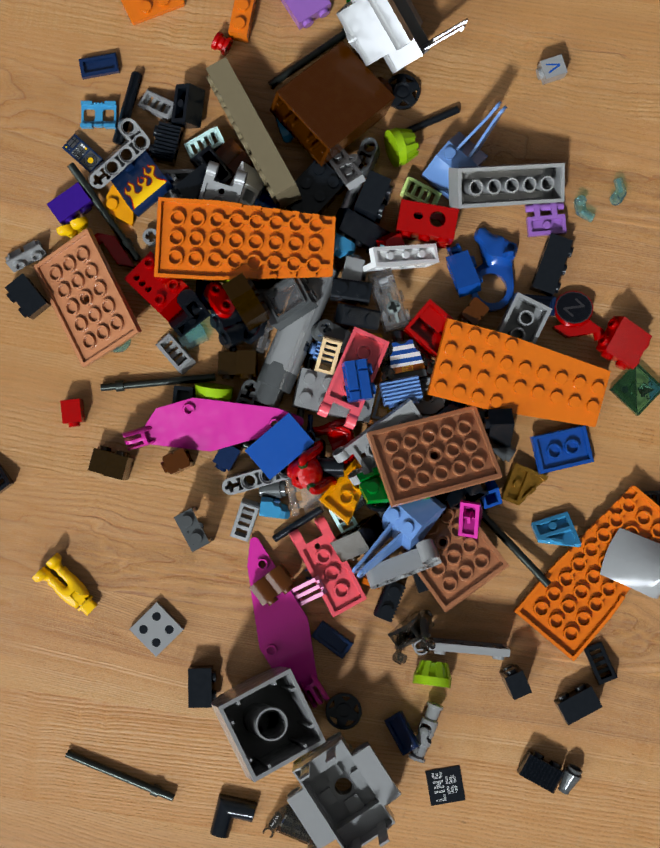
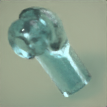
M623 178L613 180L616 190L609 199L612 205L621 204L627 195Z
M579 195L574 200L575 213L591 223L596 214L586 209L587 199L585 196Z

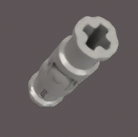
M427 701L428 707L425 716L421 718L418 735H416L421 746L414 749L408 755L410 759L425 763L424 757L427 748L431 746L432 737L438 726L437 720L440 711L444 708L431 701Z

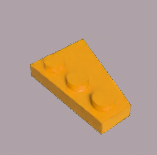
M356 458L344 471V477H338L336 485H331L319 499L324 506L348 526L362 495L359 484L354 486L348 478V475L353 470L362 467Z

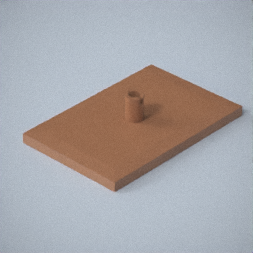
M86 228L33 266L83 368L91 365L142 332L91 228Z
M475 406L370 431L366 434L391 508L500 479L503 476L478 409Z
M449 504L446 508V513H442V517L438 518L423 539H433L442 563L417 573L445 613L509 567L508 563L481 528L479 529L478 539L458 536L460 509H452L449 507ZM402 546L399 547L402 554L408 552Z

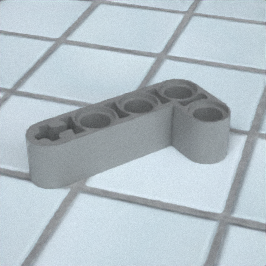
M122 118L118 122V130L127 141L89 173L88 182L94 188H103L149 147V137L133 119ZM126 121L132 124V129L129 132L123 130V124ZM139 136H142L145 140L142 147H138L135 142ZM124 149H128L131 154L126 160L121 157V152ZM113 161L116 164V169L113 172H109L107 164ZM101 169L109 175L108 177L103 175L100 178L101 182L99 184L97 182L93 183L95 180L94 175L100 176L103 174L100 171Z
M257 467L228 476L222 484V489L226 494L234 495L287 480L290 477L281 470L270 480ZM246 476H253L255 483H247ZM239 480H240V482H241V483L237 484V485L234 487V489H233L232 486H228V484L230 483V481H231L232 484L238 483Z
M425 539L416 544V549L380 562L366 573L370 588L376 589L442 563L433 539Z

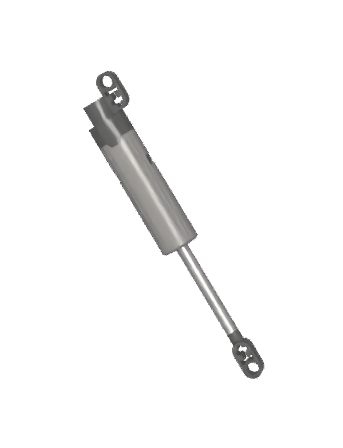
M371 137L365 138L362 141L357 152L361 159L358 169L365 178L370 170H374L380 155L379 145ZM369 146L375 147L371 152L366 151ZM362 184L358 188L350 191L347 190L340 208L352 210ZM333 268L332 277L307 278L309 281L307 286L317 296L315 301L318 307L281 331L277 330L256 382L254 380H247L243 383L236 399L237 403L253 405L260 403L265 406L279 408L284 393H291L313 339L311 328L320 322L331 295L333 277L338 278L339 273L335 268ZM296 285L285 312L303 301ZM255 388V392L249 391V389Z

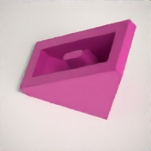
M460 501L458 536L478 539L483 513L481 503Z

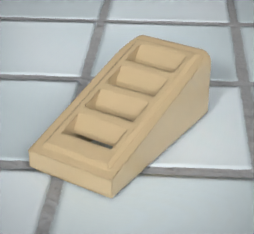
M323 336L315 364V371L330 375L334 374L343 340ZM326 342L336 344L337 347L327 345ZM324 348L334 350L335 353L324 350ZM323 354L333 356V358L323 356ZM321 359L332 362V364L321 361Z

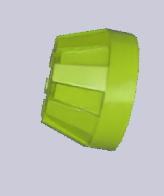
M395 127L385 131V148L388 158L394 167L407 164L419 153L417 150L419 148L418 142L415 141L416 135L412 133L411 129Z
M195 383L194 395L196 398L230 402L233 395V387L216 383Z
M420 660L413 674L412 683L451 688L452 678L448 663Z

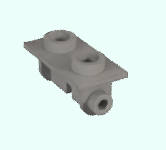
M33 240L24 245L25 251L23 253L19 248L7 254L8 256L5 257L6 264L13 272L21 270L47 255L39 240Z

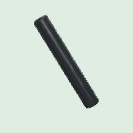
M133 71L131 73L118 122L122 118H131L142 80V75L139 72ZM126 121L123 124V130L125 132H127L129 121ZM117 122L113 142L117 145H122L125 138L118 130Z

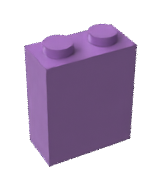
M281 0L299 30L303 27H310L316 19L326 17L331 11L330 0Z

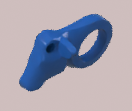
M479 228L474 233V240L479 245L483 263L476 268V272L480 271L482 277L496 275L504 282L506 290L503 299L496 303L483 301L477 292L470 294L471 299L474 297L479 298L489 307L488 312L499 311L508 305L514 294L512 264L518 248L516 243L493 234L486 228Z

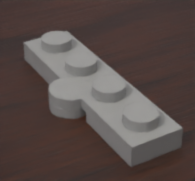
M343 149L329 161L349 191L358 188L366 181L358 169V166L361 164L358 154L348 155Z

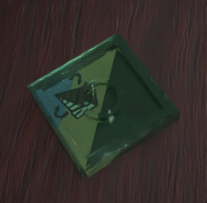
M638 364L634 369H629L611 387L610 391L636 416H639L660 394V384Z

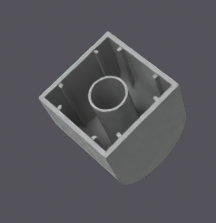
M280 666L264 671L232 687L211 702V706L245 776L253 782L260 780L326 742L290 668Z

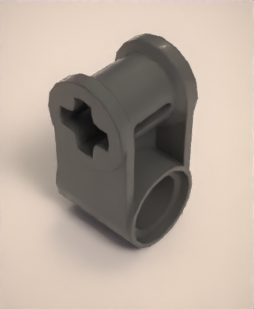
M323 319L311 328L312 337L321 343L324 335L343 340L340 352L344 351L351 334L347 329L327 319ZM326 342L327 345L337 347L336 344Z

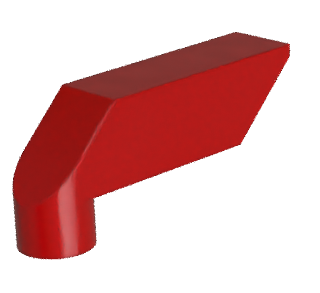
M102 233L94 235L98 244L101 245L103 243L119 266L136 267L115 236Z
M591 320L580 327H568L564 324L552 327L553 330L564 338L593 334L594 341H598L605 333L601 327Z

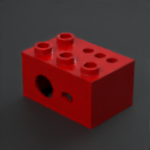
M401 199L395 233H401L403 239L436 243L438 248L450 247L455 236L459 209ZM436 219L440 221L442 226H433L430 220Z
M150 251L124 280L170 322L184 311L177 302L178 294L190 288L181 279L154 277L155 255Z
M429 299L404 328L403 332L436 360L446 318H453Z

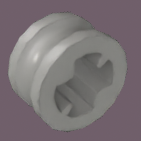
M149 228L143 233V241L148 246L154 247L156 246V239H154V242H150L147 236H150V233L156 236V229Z

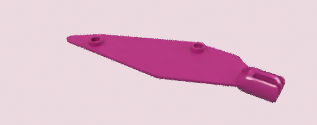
M192 397L156 408L145 426L123 432L122 435L126 438L124 440L125 444L129 445L127 447L128 451L148 445L215 451L260 438L274 426L272 425L273 421L278 422L289 412L277 407ZM292 414L299 424L303 425V418Z
M257 537L251 538L247 568L250 586L276 567ZM261 561H265V567L260 566ZM290 590L285 595L281 592L277 595L278 600L270 606L268 604L262 606L251 591L259 648L271 668L280 666L290 668L300 689H302L313 708L317 707V703L319 705L324 703L323 698L326 701L329 700L328 694L317 678L308 617L292 591Z

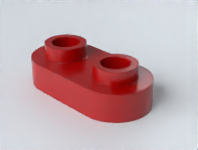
M209 283L204 290L205 299L219 317H231L235 307L225 290L218 283Z

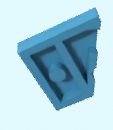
M568 511L531 523L538 543L581 547V541Z

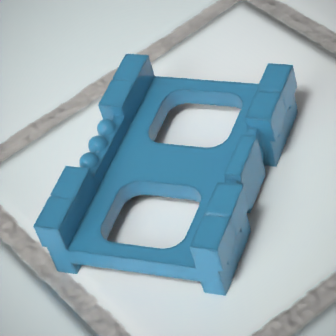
M81 101L80 127L82 129H93V127L116 129V101H104V103ZM85 110H95L94 121L84 120ZM104 110L114 111L113 121H103Z

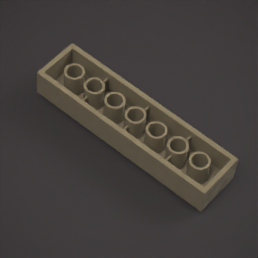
M225 57L207 67L206 70L209 75L206 78L274 204L279 203L281 209L302 199L292 175L227 58Z

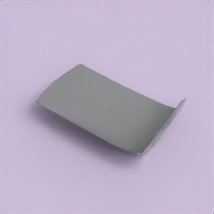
M619 528L606 551L600 575L651 598L658 599L660 596V543Z

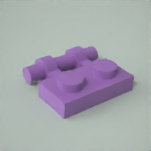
M564 203L525 205V213L533 212V217L526 218L528 237L549 236L551 233L556 235L566 234L565 214H557V210L564 209ZM540 211H550V215L540 216Z

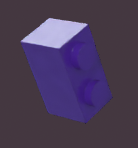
M77 182L47 203V206L62 225L70 224V221L76 219L79 215H85L90 212L94 203Z

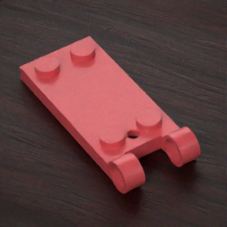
M354 326L317 414L326 418L332 403L345 407L350 411L343 426L353 430L365 401L348 403L342 400L343 396L347 397L342 363L351 360L367 359L368 363L372 365L373 374L370 375L371 383H373L390 342Z
M322 515L314 519L318 530L322 534L321 536L308 543H305L298 529L290 532L289 536L311 577L313 578L318 575L325 586L327 593L322 598L331 616L335 617L367 598L348 561L341 562L330 544L335 539V536ZM318 543L320 545V548L316 549L315 544Z

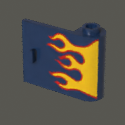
M146 150L111 180L127 205L138 217L158 201V197H163L174 187L172 183L175 182L168 173H162Z

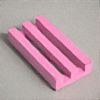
M318 575L291 590L300 606L327 593ZM317 582V585L301 593L298 592V590ZM319 588L321 589L320 592L304 600L301 598Z

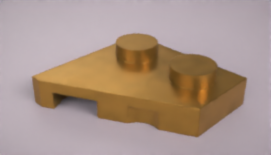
M513 462L501 493V499L519 506L549 476L538 474L537 471Z

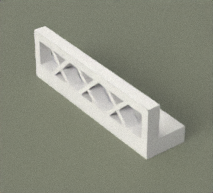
M433 243L372 247L369 249L371 263L364 265L363 271L429 267L440 262L437 245Z

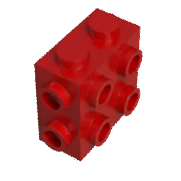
M613 316L608 322L605 333L599 338L596 350L601 352L603 358L614 361L616 367L622 370L626 368L634 369L639 364L644 350L648 348L652 336L626 317Z

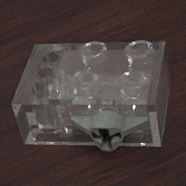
M391 268L369 274L367 282L372 283L371 294L376 310L381 311L380 322L384 334L404 329L409 324L411 318L408 309L403 307L405 299L402 290L398 291Z

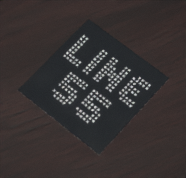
M460 766L425 771L431 806L465 800Z

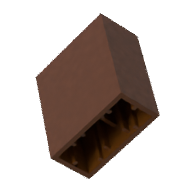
M342 41L279 89L275 94L270 112L322 167L387 114L395 96L389 82L382 77L377 78L364 64L355 49L351 50Z

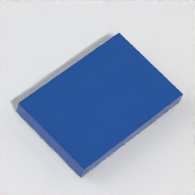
M289 412L245 449V452L271 480L315 441Z
M585 425L530 437L538 474L594 462Z

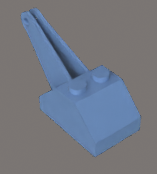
M501 101L495 105L491 112L467 137L461 132L453 136L422 173L421 177L438 192L442 193L446 199L449 200V168L481 166L488 156L480 149L501 115L507 109V106L505 105L495 116L476 145L470 139L498 110L502 104Z
M435 496L430 497V499H422L392 508L390 505L382 518V528L384 531L364 557L354 566L352 572L354 574L357 573V577L360 579L399 547L402 546L407 551L416 549V544L425 538L446 509V506ZM390 537L394 538L380 552L377 553V551L386 543V541Z

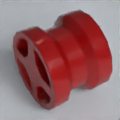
M219 31L212 41L211 49L219 50L222 55L226 56L233 44V38L225 37Z

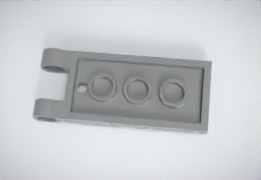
M209 161L198 199L239 203L248 172L238 170L234 184L230 186L215 181L220 163ZM221 188L224 189V194L219 193Z
M408 398L346 445L335 449L332 455L337 463L347 460L352 454L355 456L362 467L353 470L348 475V478L354 486L358 485L360 481L356 474L363 472L366 475L372 472V468L377 467L366 436L367 432L422 419L423 417L412 400Z
M423 637L421 640L411 644L418 655H425L429 650H432L434 654L445 655L446 652L489 655L493 656L492 658L496 660H504V657H510V648L505 644ZM418 642H424V645L422 647H416V644Z

